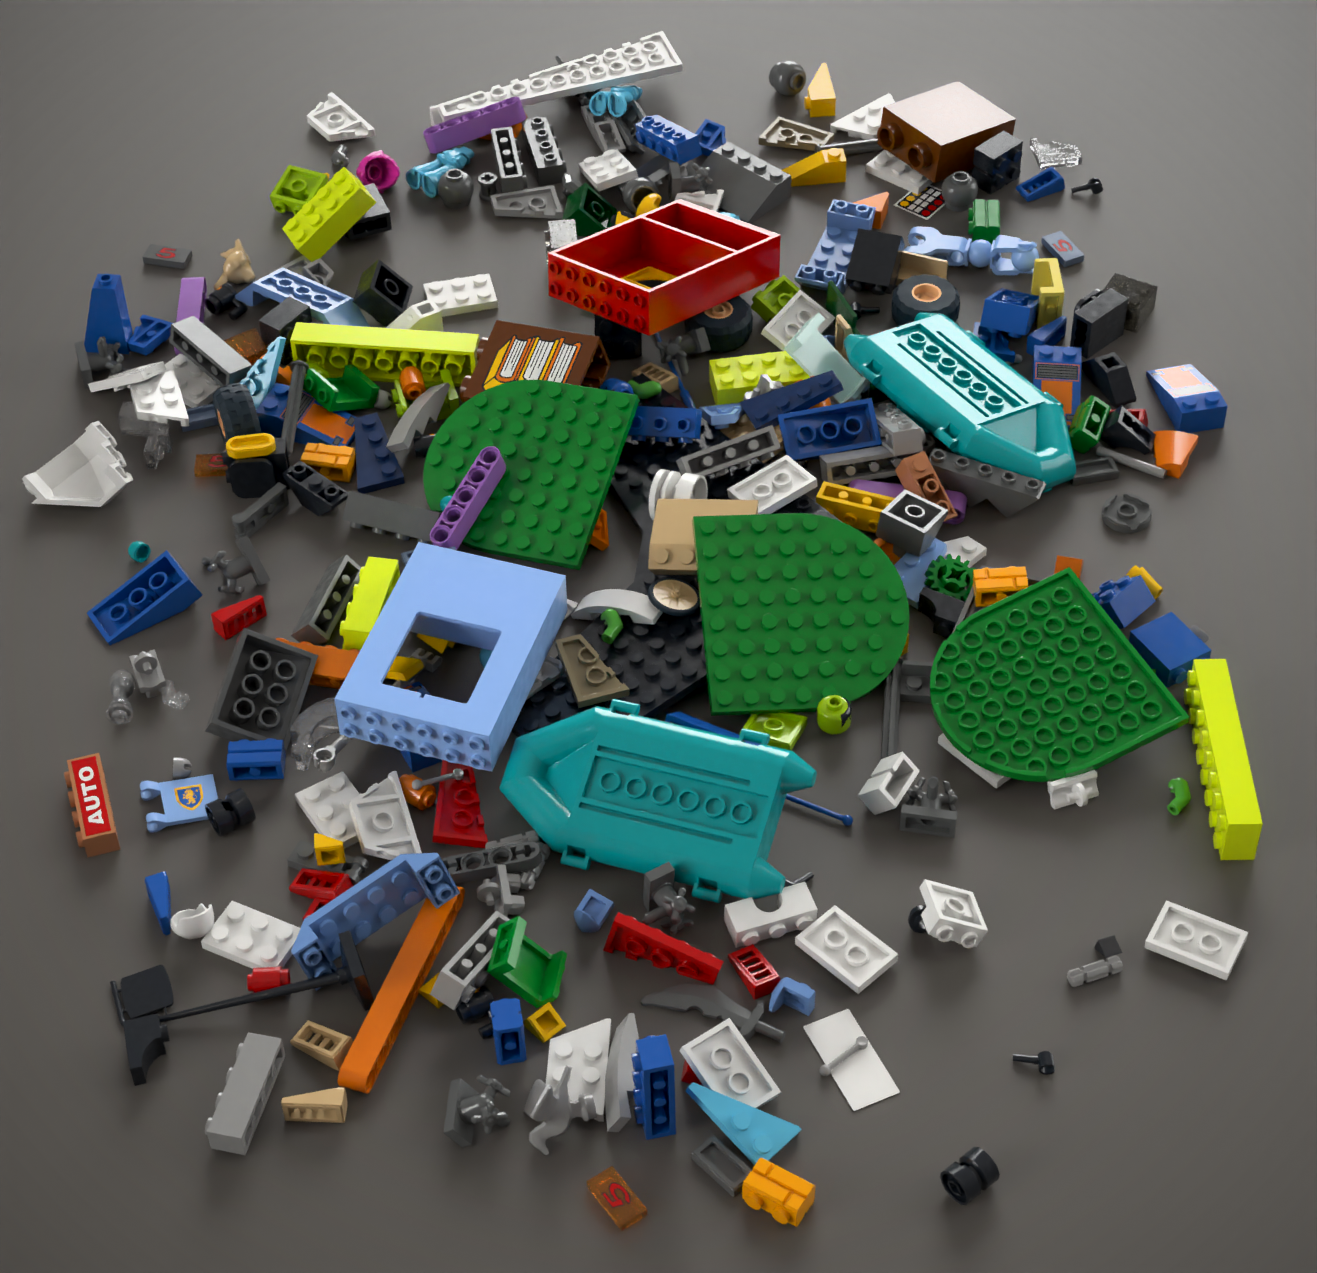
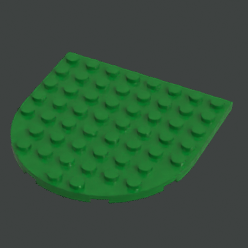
M546 380L512 381L494 386L475 395L458 407L446 419L429 447L425 459L423 483L430 509L442 513L440 501L445 496L454 495L482 449L494 446L499 449L504 459L506 471L466 534L462 544L489 554L580 570L640 399L635 394Z
M815 514L693 516L692 525L711 716L816 712L818 703L827 696L838 695L846 698L849 702H853L867 696L888 677L899 660L906 644L909 630V604L897 569L874 541L846 523Z
M1070 567L1006 597L962 621L956 626V630L949 638L941 644L935 656L930 675V698L933 713L946 738L959 752L975 764L1012 779L1050 782L1099 769L1189 723L1190 716Z

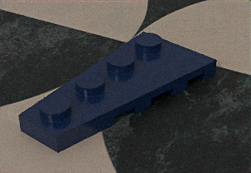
M833 370L739 403L755 430H759L773 425V427L779 425L777 417L779 414L807 410L844 389Z
M373 413L354 418L358 492L366 494L404 484V475L394 452L386 448L389 440L378 414Z

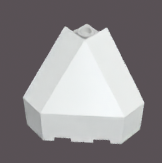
M99 421L93 422L86 427V432L36 472L25 475L22 478L26 489L37 498L31 504L101 507L108 504L133 481L131 474L123 469L126 463L122 454L114 449L117 445L115 438Z

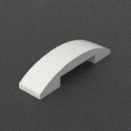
M605 589L585 596L571 616L573 619L593 620L598 613H603L607 609H614L619 615H630L633 623L655 624L663 612L658 610L650 602L649 597L642 593L621 589Z

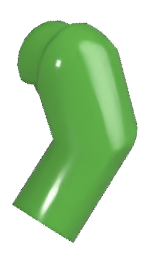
M634 380L628 382L633 388V393L638 395L640 399L651 398L660 394L662 390L661 384L655 381H648L643 384H638Z
M607 609L601 614V620L605 619L604 624L608 625L601 637L604 642L611 644L623 629V623L616 610Z
M1181 777L1170 780L1168 788H1172L1170 792L1175 793V798L1167 806L1168 811L1173 815H1178L1191 801L1188 782Z

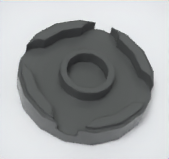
M1123 494V496L1117 497V495L1108 498L1102 507V520L1114 531L1136 533L1149 526L1152 510H1150L1148 502L1139 496Z

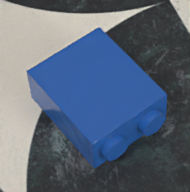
M1173 612L1130 631L1129 642L1149 667L1156 669L1157 677L1166 688L1176 683H1182L1187 678L1188 670H1192L1194 659H1210L1211 649Z

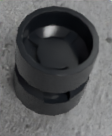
M241 788L227 794L225 800L218 798L205 805V811L210 824L219 837L234 831L235 825L244 826L256 820L253 806Z
M973 1147L959 1158V1163L955 1161L940 1173L943 1187L950 1197L961 1205H967L981 1193V1190H986L1000 1176L994 1160L979 1147Z

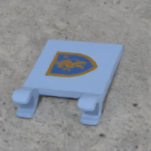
M213 774L160 783L153 781H142L140 783L142 800L148 801L161 794L164 814L153 812L146 815L147 830L150 833L158 832L167 826L208 820L205 805L218 799Z

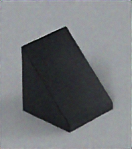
M1115 935L1099 939L1094 947L1106 958L1122 953Z

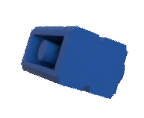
M268 738L260 741L241 739L229 742L226 764L230 781L284 779L286 753L283 740Z
M504 998L492 1001L490 1003L497 1064L506 1065L524 1062L527 1060L520 1000Z

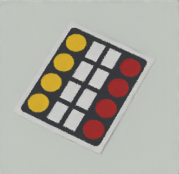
M929 185L920 194L909 191L894 206L928 220L945 205V200L942 197L941 189Z

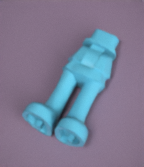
M633 85L615 86L611 88L610 92L600 91L594 94L589 101V109L594 115L601 116L608 108L612 116L621 117L625 114L627 105L632 100H638L643 91L640 87Z
M465 146L443 151L442 154H437L434 161L415 166L406 172V181L412 189L417 190L422 187L425 194L433 198L439 194L437 185L440 177L450 169L462 170L465 165L470 163V159L475 154L473 150Z

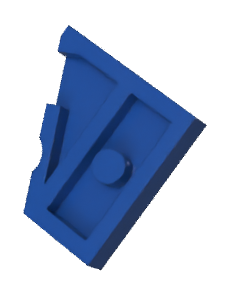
M705 119L695 132L698 135L701 152L706 156H709L715 149L726 143V138L724 137L725 126Z
M143 314L140 317L141 325L135 327L134 334L128 341L130 351L148 355L162 342L169 339L171 324L173 323Z
M975 322L973 334L985 342V347L1004 362L1014 363L1016 353L1008 348L1009 342L1001 334L1002 331L1000 330L999 333L988 332L986 327L980 326V322Z

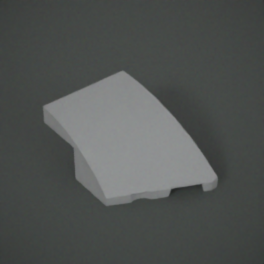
M304 255L269 272L271 274L281 268H285L326 287L334 276V272L321 258L311 262Z

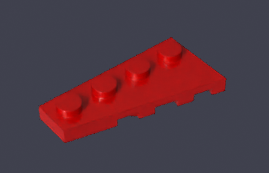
M442 760L440 776L453 773L454 769H461L464 774L461 780L452 778L439 783L432 842L485 849L488 839L484 830L483 815H481L480 800L476 791L473 767Z
M620 912L617 913L603 951L613 953L614 949L625 952V958L637 961L638 957L651 960L653 966L660 969L673 967L676 968L677 973L712 985L724 962L711 953L696 949L683 940H677L664 934L660 929L649 927L637 921L634 917Z

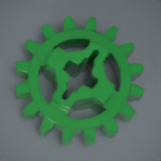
M947 554L945 559L939 555L936 560H932L924 574L927 577L924 585L931 586L929 588L931 590L966 602L973 586V570L976 568H969L970 561L968 560L964 563L961 562V556L959 555L956 559H952L951 554Z

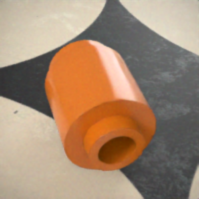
M409 366L402 370L399 379L403 395L408 400H416L426 391L422 372L414 366Z
M403 774L399 781L406 802L420 810L431 807L436 800L435 787L429 784L422 786L419 790H415L412 788V782L416 779L423 780L414 774Z

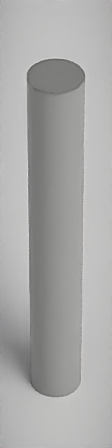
M1101 446L1096 451V455L1100 457L1112 456L1114 462L1162 479L1167 474L1166 469Z

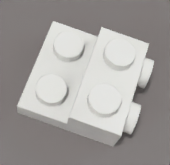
M925 879L919 888L926 904V908L921 916L928 935L938 938L941 942L955 941L962 944L965 948L977 947L988 932L973 892Z

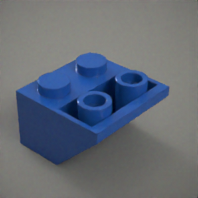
M1127 575L1115 582L1112 579L1099 586L1100 590L1097 593H1092V596L1119 629L1125 628L1156 602L1141 575L1131 578Z

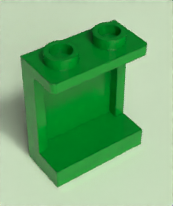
M353 364L345 365L343 376L338 378H324L315 369L309 368L303 385V389L329 412L374 408L380 389L378 385Z
M517 916L499 925L487 972L535 1008H539L557 999L560 993L559 988L562 975L565 971L567 953L561 950L555 954H550L525 936L524 932L527 922L520 916Z

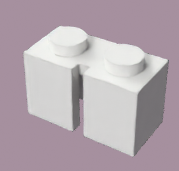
M903 751L883 758L871 774L872 778L868 779L861 789L858 797L874 815L894 809L898 806L920 770Z

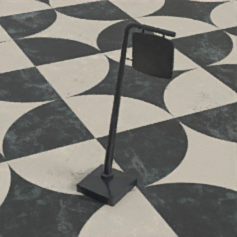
M350 930L338 934L342 967L337 968L334 973L167 1014L166 1008L173 1005V991L169 976L163 965L160 964L122 978L121 989L119 990L117 989L116 981L110 982L119 1022L122 1026L123 1021H126L124 1018L125 1012L128 1013L131 1019H135L164 1009L166 1015L159 1016L160 1023L338 983L342 985L348 983L365 1011L370 1010L374 998ZM119 992L122 993L123 1002L126 1008L124 1010L122 1009Z

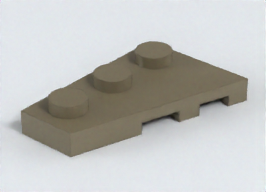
M778 116L758 138V145L815 151L816 144L820 146L831 145L834 141V134Z
M581 634L555 640V647L578 708L629 696L630 689L615 677V672L610 667L607 668L600 660L599 654Z

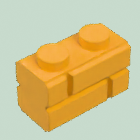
M307 443L300 459L306 465L332 481L350 483L356 468L355 448L347 446Z
M1025 566L973 570V591L976 607L990 606L1028 587Z
M760 1157L752 1172L750 1171L743 1182L742 1198L751 1208L755 1210L763 1209L771 1213L773 1218L779 1223H790L798 1226L814 1202L815 1185Z

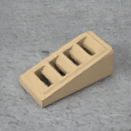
M840 314L836 316L835 349L849 363L844 347V339L849 334H853V332Z
M651 362L632 371V376L634 377L643 373L652 381L660 383L661 387L668 393L679 389L678 377L674 373Z
M308 1020L292 1038L290 1043L325 1065L340 1071L353 1044V1040L350 1036ZM313 1033H315V1036L309 1042H307V1040L313 1035Z
M341 1087L284 1097L281 1104L286 1121L345 1123L348 1101L346 1089Z

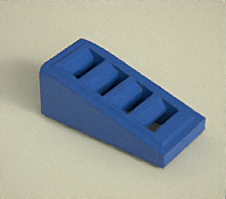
M1052 166L1016 186V190L1027 202L1065 189L1064 178Z
M1061 316L1027 336L1026 352L1033 356L1034 345L1055 346L1066 334L1067 317Z
M163 871L145 877L144 881L161 930L166 936L171 934V894L168 876Z

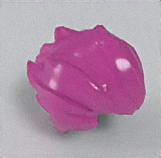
M382 150L367 155L360 161L356 169V175L363 185L374 183L381 194L396 184L400 171L394 159L384 154Z

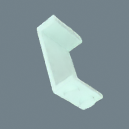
M818 312L800 328L783 349L809 376H816L833 370L844 389L830 397L836 404L860 400L862 398L860 393H864L870 388V382L865 377L862 378L817 330L825 320Z

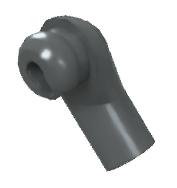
M339 145L331 158L332 162L337 166H341V168H346L350 163V159L345 157L348 152L346 146Z

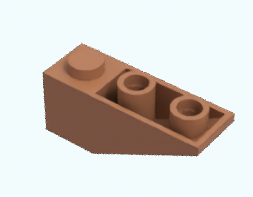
M925 451L904 458L895 469L904 489L949 510L944 522L957 517L958 515Z

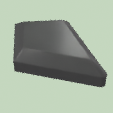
M564 174L562 177L563 187H565L563 194L567 197L583 185L571 175Z

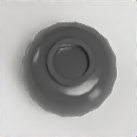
M794 61L778 62L770 70L769 82L781 95L794 96L803 89L806 82V73L803 67Z
M450 169L440 177L437 185L439 196L443 199L446 207L461 209L470 204L474 185L472 178L466 172L460 169Z
M957 171L946 177L941 187L945 206L956 212H963L971 208L978 194L976 180L964 171Z
M645 177L633 178L624 187L623 201L629 210L636 213L644 197L652 193L659 194L655 183Z

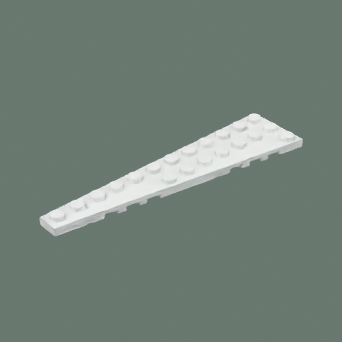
M663 31L640 38L639 43L631 45L628 42L622 44V48L617 50L612 48L606 49L599 56L591 54L581 59L530 74L529 79L520 82L518 79L510 81L511 85L505 87L497 85L486 93L479 91L439 104V113L445 122L511 97H519L522 106L534 105L561 97L575 96L584 92H593L602 88L634 83L639 80L652 79L666 74H674L675 72L683 71L682 62Z

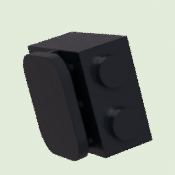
M374 183L364 185V187L376 203L344 234L350 240L392 230L390 211Z
M858 228L845 277L847 285L855 291H863L865 289L877 295L892 294L899 276L900 260L905 245L902 236Z
M1110 288L1105 292L1095 289L1080 299L1074 309L1070 347L1081 348V356L1088 359L1122 336L1124 333L1128 298Z
M286 437L274 438L276 449L273 453L266 456L235 459L228 456L227 450L222 451L223 465H228L226 481L231 483L232 492L236 496L244 499L261 498L277 483L285 485L287 490L291 489L282 475L284 471L291 467Z

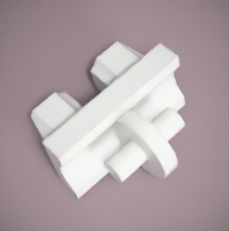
M1092 770L1084 774L1047 782L1051 806L1054 809H1058L1074 803L1079 807L1087 805L1088 799L1099 796L1096 783L1097 772Z

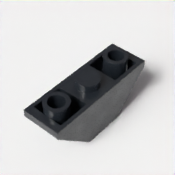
M1115 352L1081 363V369L1115 408L1136 402L1137 397L1127 365Z
M301 460L282 473L301 505L317 516L334 509L347 500L348 492Z

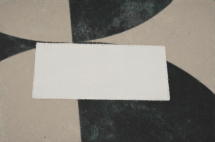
M849 1009L803 1026L825 1065L831 1063L856 1044V1039L859 1036L866 1037ZM869 1041L865 1049L856 1050L831 1070V1075L853 1111L900 1093Z

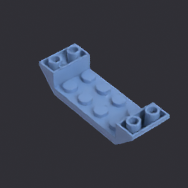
M833 199L827 211V227L808 265L801 264L795 276V282L802 286L827 291L828 281H833L839 291L844 294L848 286L845 277L858 228L872 229L876 207Z
M281 268L253 282L235 295V299L252 307L268 298L281 303L290 296L309 305L311 316L318 321H323V324L370 327L357 304L353 302L352 297L285 268Z
M438 853L400 854L305 918L291 952L308 979L334 973L337 968L333 960L341 956L339 933L350 930L354 943L357 945L427 897L437 909L458 895L460 891Z

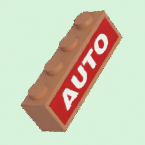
M95 753L67 760L69 771L64 772L67 788L72 787L73 791L68 792L71 808L76 807L77 810L72 812L75 828L80 827L81 830L76 832L79 848L85 847L87 857L120 850L100 754Z

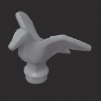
M567 1065L555 1091H553L551 1085L546 1086L542 1080L537 1079L530 1090L525 1104V1114L537 1122L543 1121L541 1125L535 1127L530 1132L529 1141L544 1155L549 1154L545 1143L546 1139L566 1133L572 1119L581 1117L585 1122H588L589 1119L597 1117L592 1094H581L578 1100H570L567 1084L572 1067Z

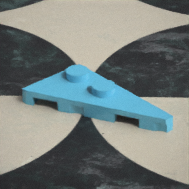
M277 337L275 341L271 342L267 347V353L262 359H258L248 371L246 378L240 381V384L246 385L249 389L256 410L275 385L286 341L284 337Z
M694 1082L685 1090L754 1166L760 1157L769 1161L802 1130L795 1124Z

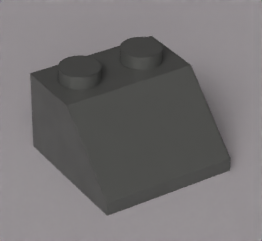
M905 489L881 511L875 536L910 554L920 557L931 546L949 510Z

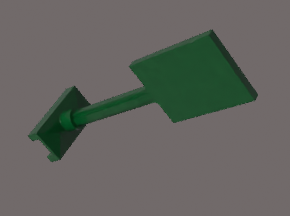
M828 281L825 310L835 317L834 325L836 326V316L841 314L851 327L853 334L862 335L856 328V313L835 283ZM870 382L868 398H872L873 404L890 399Z

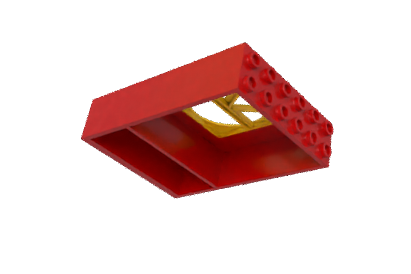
M679 199L549 252V296L650 336L778 278L780 272L781 235ZM662 280L667 282L651 288L636 281Z

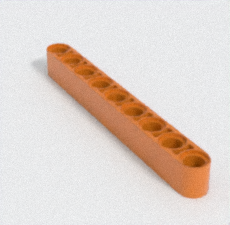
M457 886L460 893L437 909L426 898L338 1074L339 1086L366 1094L371 1091L419 994L418 990L423 986L461 909L465 896L463 887Z

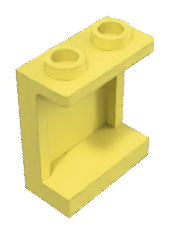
M1058 258L1034 260L1031 294L1039 296L1036 320L1037 329L1062 316L1064 288Z

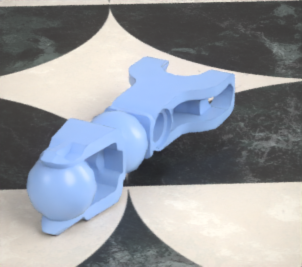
M920 226L913 227L908 235L910 246L904 249L907 252L947 260L948 266H968L970 262L973 266L980 268L990 264V269H992L995 275L1033 274L1034 260L1039 259L1038 250L1035 248L1037 243L1022 241L1020 238L998 235L992 244L983 239L972 242L970 238L967 240L964 237L942 235L932 227ZM915 236H921L923 239H917ZM1001 253H1011V259L1002 258L1000 255Z

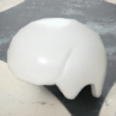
M199 904L196 910H182L171 918L173 932L185 939L201 938L210 932L214 925L212 904H209L208 909L203 904Z

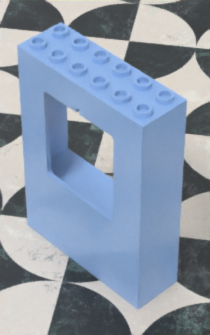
M418 542L334 699L340 734L349 738H357L373 744H381L401 751L414 752L425 757H434L450 763H458L492 772L566 616V575ZM409 631L493 651L467 703H460L427 694L421 698L422 695L419 692L382 684Z

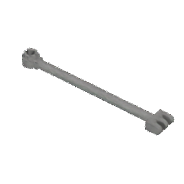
M418 648L411 655V658L421 659L424 665L423 669L432 673L442 663L441 656L436 655L434 657L433 653L429 651L425 653V650L422 648ZM422 670L408 681L397 680L392 686L404 689ZM341 735L330 746L327 745L325 748L317 749L313 754V762L317 770H321V772L332 770L335 766L337 754L353 738Z

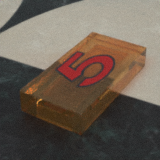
M222 453L196 454L195 477L226 476L228 465H223Z
M613 1166L587 1181V1188L621 1231L648 1215L647 1208Z

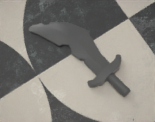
M684 983L667 987L663 992H653L641 999L642 1006H655L682 1012L697 1009L703 1013L704 1017L721 1018L722 1021L730 1018L736 1028L740 1029L739 1032L746 1042L751 1040L755 1032L780 1043L783 1042L786 1036L785 1031L763 1022V1000L757 1001V1006L752 1012L738 1005L718 990L716 985Z

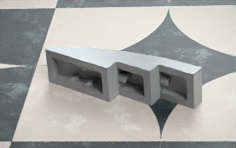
M589 105L581 106V113L586 125L602 152L604 153L612 149L625 152L626 147L614 119H610L608 112L606 111L603 115L596 116L590 111Z
M448 382L430 387L412 403L394 428L386 448L391 452L408 449L413 437L423 435L426 425L437 421L450 387Z
M629 1013L618 1025L609 1050L605 1075V1112L608 1132H619L631 1119L629 1101L633 1097V1089H635L632 1077L634 1068L631 1054L636 1053V1040H639L634 1013Z

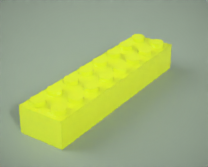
M296 322L290 342L293 361L316 362L328 371L330 378L342 377L345 365L353 364L372 381L394 382V380L398 379L400 383L399 377L402 370L406 367L414 366L422 372L424 384L440 381L439 370L449 369L454 386L460 387L463 378L466 375H472L478 363L477 348L480 340L479 334Z
M1194 659L1192 670H1188L1187 673L1189 687L1184 689V703L1189 704V724H1193L1192 742L1197 744L1198 747L1196 750V762L1202 766L1200 781L1201 785L1206 786L1204 794L1205 805L1210 806L1211 810L1209 812V825L1214 827L1215 830L1213 845L1215 849H1219L1221 860H1254L1263 823L1226 659Z

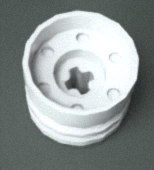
M660 469L652 481L649 494V513L652 520L655 517L658 499H707L708 488L705 477L690 473H684L681 476L680 472Z

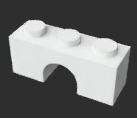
M802 882L784 887L782 893L778 894L777 906L779 909L773 912H764L758 909L752 897L726 904L724 921L735 947L749 946L771 937L779 938L785 933L795 930H805L815 922L817 907L806 883Z

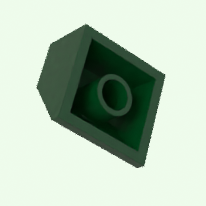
M585 182L568 196L562 223L577 236L588 237L610 228L611 218L613 215H616L617 209Z

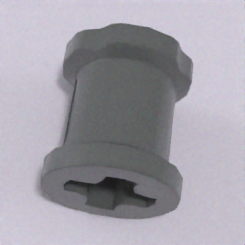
M491 172L482 173L478 177V182L481 185L479 197L483 201H491L490 195L498 194L496 189L497 176Z

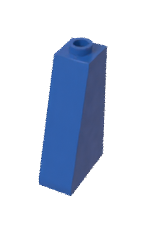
M97 274L91 292L84 341L86 352L99 353L97 341L100 337H105L107 344L114 345L117 342L120 343L119 354H129L128 341L133 336L121 275Z

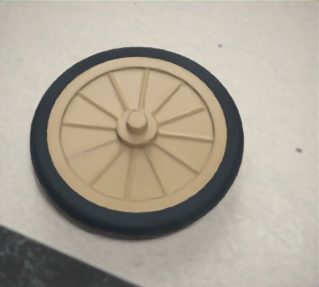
M661 578L654 581L648 589L650 602L658 610L666 614L688 616L700 608L698 590L686 581L676 578Z

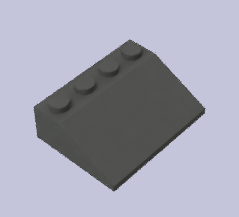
M726 142L715 149L701 166L702 168H710L709 177L713 180L712 184L706 187L707 191H710L711 194H717V190H724L718 210L735 214L743 222L753 223L791 197V175L730 142Z
M243 628L237 638L205 732L230 741H239L241 739L260 741L268 738L283 740L286 752L318 655Z

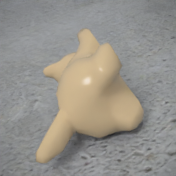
M240 239L235 240L234 248L220 254L226 260L223 266V274L214 285V290H217L228 281L236 284L249 283L255 278V274L250 266L249 256L246 254Z

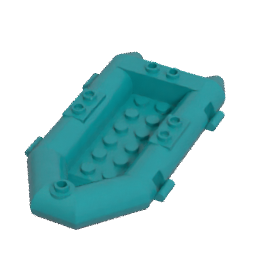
M920 312L912 323L870 336L849 334L844 339V347L851 367L896 403V407L920 426L925 433H932L955 454L1043 481L1046 485L1042 493L1052 490L1054 486L1068 482L1075 476L1076 464L1063 410L1064 405L1048 392H1042L985 347V342L971 331H965L946 315Z
M613 699L609 709L596 706L515 738L499 787L500 791L552 851L563 853L561 864L589 870L591 861L645 874L669 862L675 869L674 881L693 886L692 897L716 903L721 902L722 893L743 899L752 897L753 900L782 893L785 886V877L767 862L787 793L813 787L817 772L793 751L769 746L770 734L742 728L739 738H734L638 716L640 711L639 704ZM616 710L625 713H630V715L626 716L616 713ZM745 740L760 743V745L745 743ZM573 854L584 855L585 858L574 856ZM704 886H709V887L717 888V891L710 890V889H706V888H703V887H704Z

